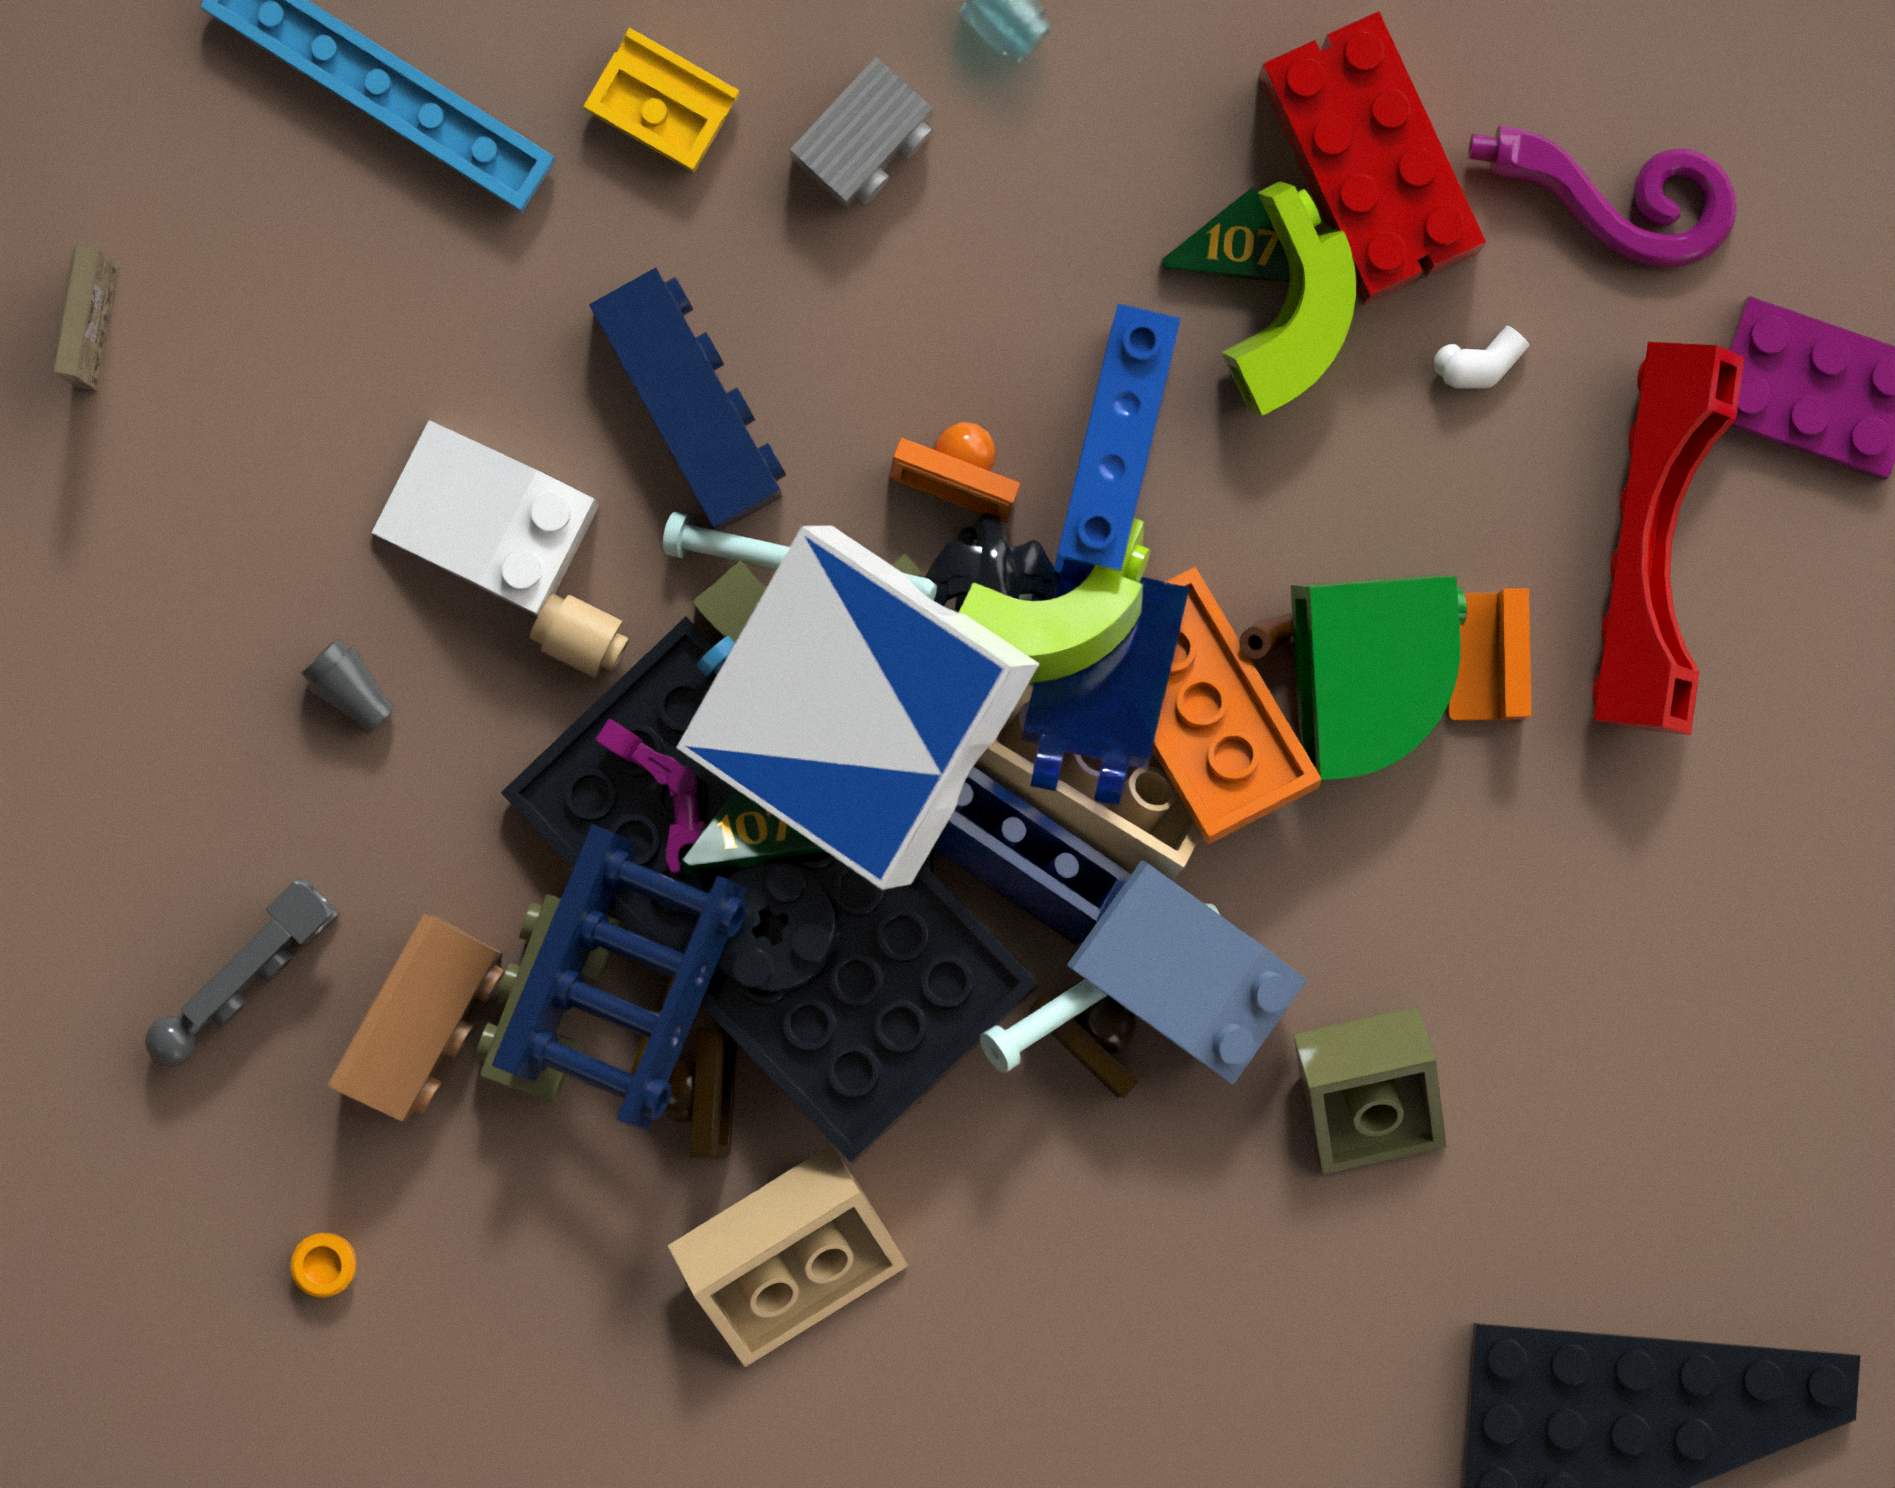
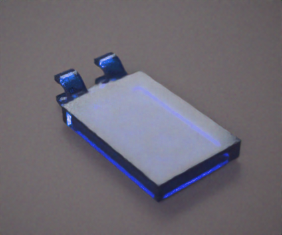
M1064 559L1055 598L1066 595L1080 586L1095 566ZM1142 577L1139 581L1140 584H1143L1142 613L1125 639L1114 650L1098 662L1072 675L1055 680L1034 682L1021 738L1022 741L1039 744L1030 786L1056 792L1064 754L1069 752L1103 760L1094 801L1119 806L1128 766L1148 769L1190 587Z

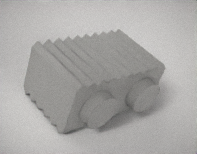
M875 57L790 149L791 159L846 209L856 199H859L866 205L888 182L890 176L883 170L886 169L889 163L900 152L906 158H910L932 134L933 130L927 125L932 118V107L879 58Z

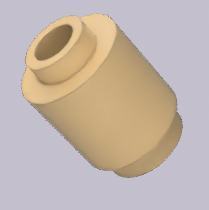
M553 593L550 594L529 636V639L542 645L541 652L593 678H597L603 668L613 673L629 642V638L620 634L624 621L570 594L565 599Z

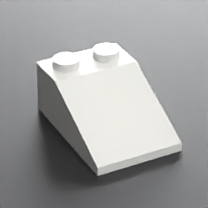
M429 420L372 534L538 617L547 598L551 593H556L599 505L594 498L532 467Z

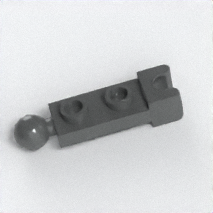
M298 877L266 908V911L273 919L180 1009L182 1013L178 1017H162L152 1023L145 1038L146 1050L152 1060L159 1065L167 1067L179 1066L186 1062L194 1052L196 1044L195 1035L202 1028H207L212 1022H215L222 1028L230 1022L248 1003V1000L242 993L259 976L268 983L291 962L294 955L288 948L295 941L298 944L309 945L340 914L339 911L306 878L302 880Z

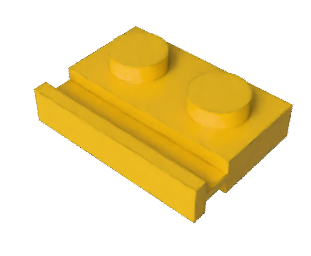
M629 27L623 42L617 52L613 54L583 108L589 114L690 172L695 173L725 122L731 107L739 98L740 92L733 86Z

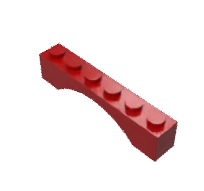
M1648 341L1646 358L1638 370L1637 385L1640 399L1637 420L1630 430L1628 448L1631 455L1628 483L1622 490L1619 501V510L1622 518L1619 546L1614 551L1610 564V573L1613 581L1609 611L1605 614L1601 626V637L1604 643L1601 671L1596 677L1592 689V700L1595 706L1594 720L1620 728L1691 735L1700 671L1685 646L1674 611L1670 581L1672 540L1680 507L1693 476L1714 443L1736 420L1745 357L1718 345Z

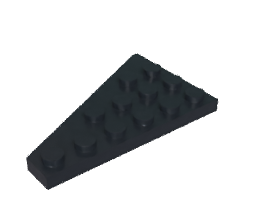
M1474 1323L1461 1488H1690L1855 1421L1861 1356L1851 1353Z

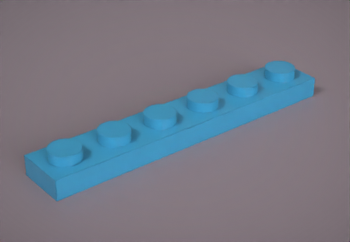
M203 0L200 8L211 17L522 214L556 162V158L552 154L309 0Z

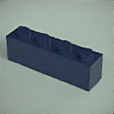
M655 267L589 304L714 530L721 531L783 496L776 481L787 475L770 444L766 443L757 448L745 426L756 420L739 389L736 387L726 393L714 372L724 366V363L707 332L695 338L686 322L684 315L694 309L676 277L664 282Z
M974 766L962 786L954 812L933 846V849L1075 945L1086 939L1131 875L1127 870Z

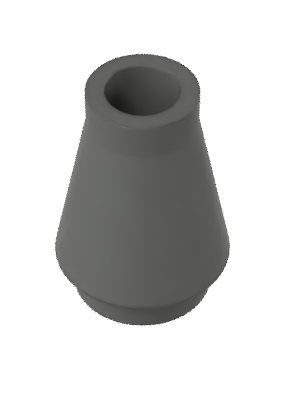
M338 638L301 672L311 683L307 688L309 691L359 724L366 733L373 730L395 708L383 694L354 645L348 649Z

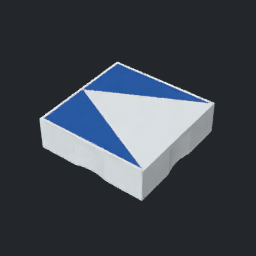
M801 526L676 748L882 890L909 885L913 882L954 812L962 786L978 758L996 740L1038 668L1039 663L967 615L945 608L931 600L904 573L833 526Z

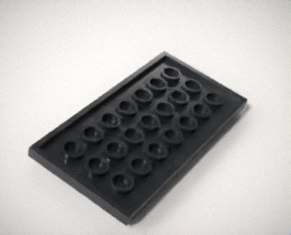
M686 616L518 775L501 794L572 869L576 864L593 824L635 842L631 852L634 863L710 894L717 876L728 879L742 868H738V864L715 867V869L696 870L691 876L683 872L673 874L665 859L670 825H675L669 786L660 785L651 773L632 761L630 763L625 761L595 740L610 718L643 740V744L657 753L672 757L682 766L690 768L698 779L697 796L700 822L704 821L706 826L710 824L735 791L733 786L676 748L717 677L716 674H713L711 677L706 678L696 667L698 661L714 645ZM693 845L686 846L681 851L680 862H682ZM828 852L792 856L789 858V861L780 862V864H792L818 881L829 895L836 912L837 933L835 941L833 940L832 951L826 958L827 962L820 973L808 983L796 989L779 993L748 988L726 974L717 964L701 1005L845 1158L854 1164L980 1043L981 1034L994 1026H998L1039 986V983L924 863L911 884L882 890ZM624 886L618 891L615 890L609 904V908L633 933L683 954L686 952L699 921V918ZM771 910L760 914L761 924L754 928L756 938L767 937L772 945L783 941L781 930L789 925L787 916L776 917Z

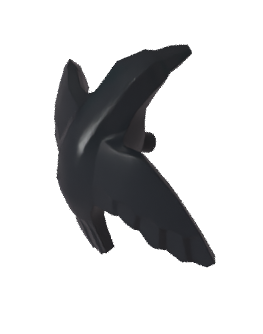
M983 513L975 523L976 546L966 545L956 540L947 543L925 576V578L930 579L937 586L933 601L943 607L947 600L959 595H967L973 582L1015 599H1019L1020 595L1032 594L1042 599V601L1065 595L1057 573L1054 571V566L1041 544L1033 539L1018 546H1011L1006 538L1000 516L993 513Z

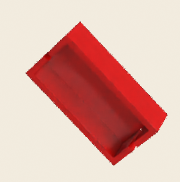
M1380 11L1327 34L1321 48L1322 51H1320L1316 40L1263 63L1258 76L1327 227L1345 232L1354 260L1356 290L1363 305L1415 283L1422 273L1418 260L1427 257L1422 264V268L1428 277L1479 254L1486 244L1485 237Z

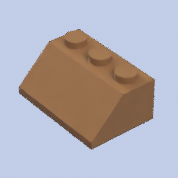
M423 914L327 1085L401 1122L408 1121L414 1111L424 1116L442 1085V1082L433 1078L445 1055L455 1060L473 1030L474 1026L465 1022L470 1010L477 999L485 1004L490 1000L504 975L505 970L496 966L502 952L437 916Z

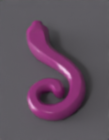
M1499 125L1495 137L1472 134L1470 138L1468 159L1490 162L1491 175L1527 181L1546 188L1557 197L1583 228L1599 242L1621 257L1639 264L1653 267H1678L1698 262L1711 255L1727 239L1735 224L1736 197L1728 175L1717 162L1695 150L1670 149L1657 153L1642 166L1635 180L1634 195L1642 215L1654 223L1666 226L1675 223L1679 219L1681 212L1679 206L1663 194L1662 186L1669 177L1675 175L1688 177L1702 191L1704 205L1699 221L1691 229L1682 233L1659 234L1638 228L1623 218L1609 204L1568 152L1540 134Z

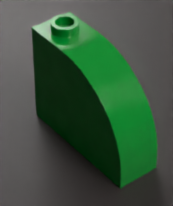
M1435 574L1290 585L1299 741L1322 780L1362 776L1394 764L1419 746L1431 733L1441 719L1453 694L1460 664V625L1465 623L1467 616L1466 598L1462 588L1457 586V576Z

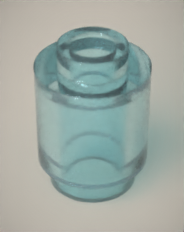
M964 0L965 3L959 11V14L1001 56L1008 53L1017 63L1028 56L1053 28L1043 17L1046 10L1036 0Z

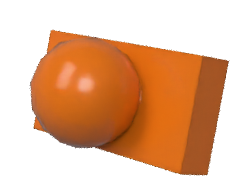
M959 422L943 430L935 441L934 450L901 437L893 456L889 477L893 481L979 514L993 513L1000 516L1001 522L1008 521L1021 484L991 472L995 465L997 453L994 441L988 431L977 423Z

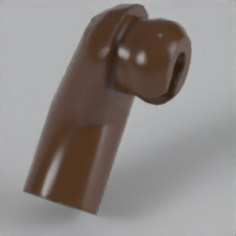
M1292 613L1258 621L1246 629L1239 641L1242 652L1247 657L1257 659L1284 644L1290 655L1295 657Z

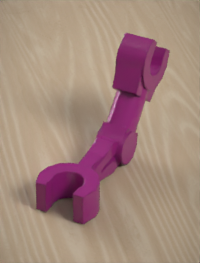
M609 718L595 740L629 763L632 761L651 773L660 785L669 786L675 825H670L665 859L673 874L682 873L680 871L681 851L686 846L694 845L707 828L704 821L700 822L697 776L690 768L682 766L674 758L657 753L643 744L642 739Z

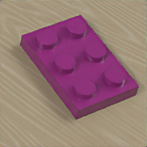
M1751 296L1746 298L1728 349L1745 357L1736 420L1730 427L1882 480L1888 479L1895 462V346Z

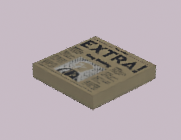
M76 245V248L72 250L51 369L75 388L97 391L119 267L98 248Z

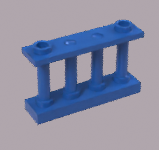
M1117 303L1054 566V571L1059 576L1085 581L1095 566L1121 572L1181 318Z

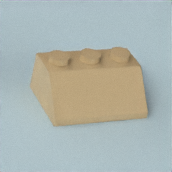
M832 1144L667 1245L693 1296L744 1367L752 1364L908 1267L907 1262L858 1182Z

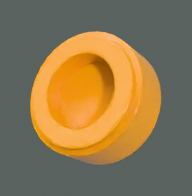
M329 1232L317 1233L302 1240L295 1248L291 1257V1274L296 1285L305 1293L320 1298L331 1297L345 1290L353 1281L357 1270L356 1254L350 1243L343 1237Z

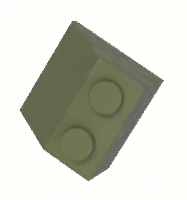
M1419 1006L1293 1034L1301 1085L1322 1175L1447 1147L1437 1064Z

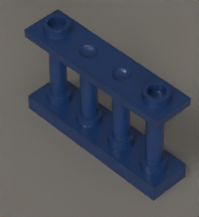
M592 824L492 1066L512 1075L533 1081L537 1080L540 1071L550 1067L624 1099L616 1119L629 1125L649 1129L652 1119H658L667 1107L672 1091V1086L668 1083L726 941L728 937H734L743 924L747 911V903L743 900L748 888L717 876L710 894L634 863L631 852L635 842ZM624 886L698 917L699 921L685 954L609 923L606 912L615 890L618 891ZM597 947H601L674 978L660 1014L584 983L581 972L590 950L593 951ZM572 1007L578 1008L648 1038L649 1041L635 1075L560 1044L558 1036L555 1034L565 1010L569 1011Z

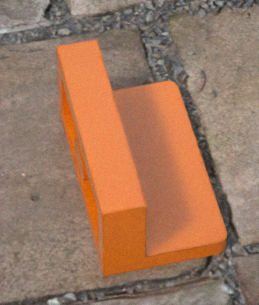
M1506 588L1498 593H1464L1467 604V616L1465 623L1460 625L1459 672L1448 704V718L1452 721L1525 720L1531 717L1529 588Z

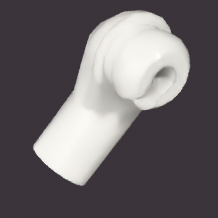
M1506 325L1485 350H1461L1456 344H1448L1442 347L1434 357L1433 367L1435 372L1442 376L1444 382L1456 389H1487L1499 382L1530 345L1521 334Z

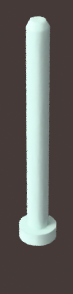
M676 511L670 515L663 534V552L665 555L684 558L690 550L738 562L741 560L746 564L773 570L778 569L790 548L695 526L692 515ZM904 573L923 594L934 600L937 586L930 579Z
M1205 904L1219 914L1217 908L1213 904ZM1084 979L1009 1029L1004 1030L1000 1026H994L981 1034L980 1043L991 1064L1000 1072L1006 1073L1020 1064L1021 1056L1019 1052L1103 999L1107 994Z

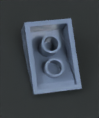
M1143 860L1140 861L1067 964L1068 967L1232 1085H1234L1307 982L1305 977L1260 943Z

